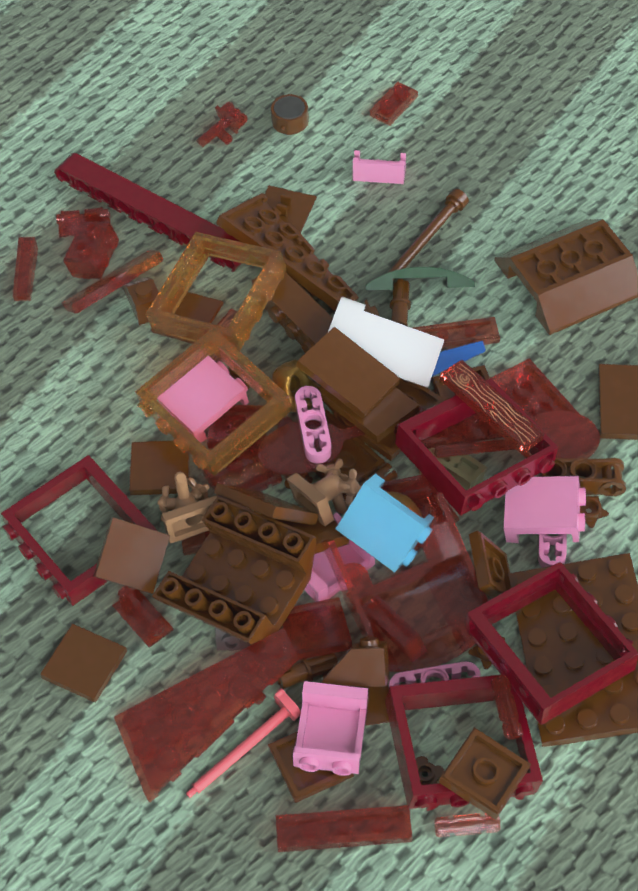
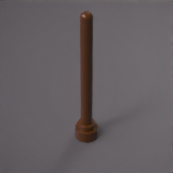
M453 189L447 195L445 207L388 272L406 268L452 213H456L458 210L462 211L469 203V199L463 191Z

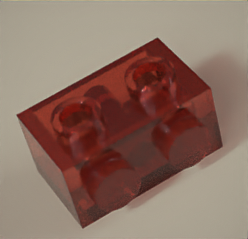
M81 222L63 259L72 277L81 279L102 278L119 242V238L110 222Z

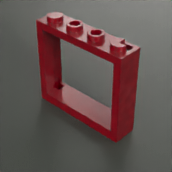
M492 378L478 384V388L474 386L472 389H468L398 424L395 444L460 516L471 510H478L485 502L493 498L502 497L508 490L517 485L522 486L537 474L550 471L555 465L554 461L559 448ZM503 405H505L516 416V418ZM488 408L489 411H493L492 414L532 456L465 490L421 441ZM509 416H510L519 426H517V425L509 418Z
M89 455L1 513L5 523L2 529L6 532L9 540L13 541L16 539L20 543L18 548L27 561L33 559L37 563L35 569L44 581L50 579L54 584L52 589L57 597H60L62 600L66 598L72 606L108 581L93 577L97 564L70 581L21 524L23 521L87 479L124 521L157 531Z
M561 562L554 564L467 613L465 630L540 725L634 671L636 667L638 652L632 646L633 641L625 638L619 631L615 620L601 610L595 597L583 589L574 573L571 574ZM556 590L615 661L550 698L492 624Z
M502 675L389 687L385 704L408 809L426 807V810L430 811L438 806L449 804L452 807H463L468 805L469 802L440 783L421 785L405 710L505 699L519 755L531 763L530 768L511 797L523 800L526 795H535L543 778L523 703Z

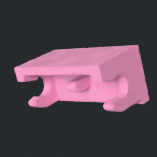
M354 151L353 181L404 184L406 153L400 154V161L360 159V151Z

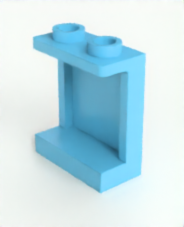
M374 474L362 485L336 527V530L390 570L396 572L403 564L408 567L418 553L414 548L418 542L423 544L431 534L433 529L429 525L434 517L428 514L425 518H421L381 489L385 480Z

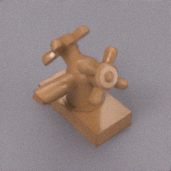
M337 459L335 464L328 466L320 463L317 464V471L323 472L325 477L314 484L307 482L298 473L287 478L295 501L304 509L319 514L317 520L324 526L334 521L328 502L332 500L335 511L344 515L348 510L347 506H350L353 501V496L362 487L356 480L357 471L355 469L350 470L349 477L341 473L342 459ZM342 493H346V501H344Z
M177 472L174 476L178 496L176 498H169V486H163L162 496L157 502L159 509L162 511L161 520L164 522L166 534L170 535V544L209 531L202 522V519L217 498V495L210 498L207 497L208 484H197L192 477L186 478L183 472ZM188 485L192 488V491L190 493Z

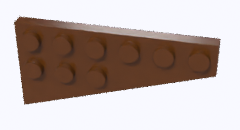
M264 193L219 215L216 224L223 228L227 234L241 241L249 250L256 252L270 265L275 266L278 264L294 281L307 289L311 295L325 302L332 310L336 311L341 297L358 301L359 297L340 276L332 275L328 270L329 264L324 259L319 260L313 254L315 249L292 224L286 223L280 218L281 212L277 207L271 208L267 204L268 198Z

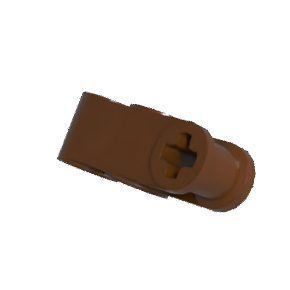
M555 458L553 468L547 473L541 472L539 474V477L584 476L586 478L579 477L580 488L586 489V495L619 496L626 491V483L622 480L624 462L618 458Z

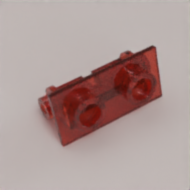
M103 207L84 209V214H80L79 210L61 211L60 214H56L59 238L111 232L109 209H103Z
M124 586L118 591L119 601L113 604L112 607L149 648L174 630L139 590Z

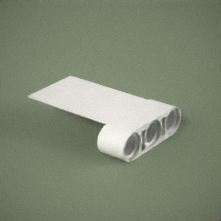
M341 297L328 332L333 327H336L401 379L428 388L444 339L365 312V304Z

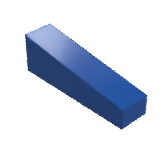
M483 340L440 352L432 377L484 353L486 349Z

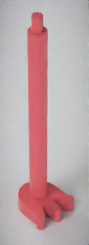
M282 688L274 694L275 702L281 709L194 782L192 788L186 792L189 798L196 792L200 793L286 718L290 717L295 721L300 717L301 710Z

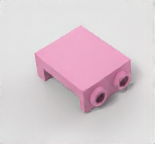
M209 356L157 398L162 411L198 445L207 439L204 430L237 402L240 401L244 406L249 403L246 394L248 388L244 382L238 377L236 379L231 377L229 370L221 361L216 363Z
M579 476L532 477L526 484L522 486L517 485L508 490L505 494L503 527L506 542L519 543V534H571L573 542H579L580 532H585V513H580V506H586V489L580 488Z
M336 512L333 514L334 521L339 524L342 517ZM350 539L348 545L314 554L311 580L304 591L320 606L375 565V558Z
M304 681L297 740L293 750L294 766L309 772H314L318 769L328 770L341 776H347L351 773L359 774L368 706V688Z

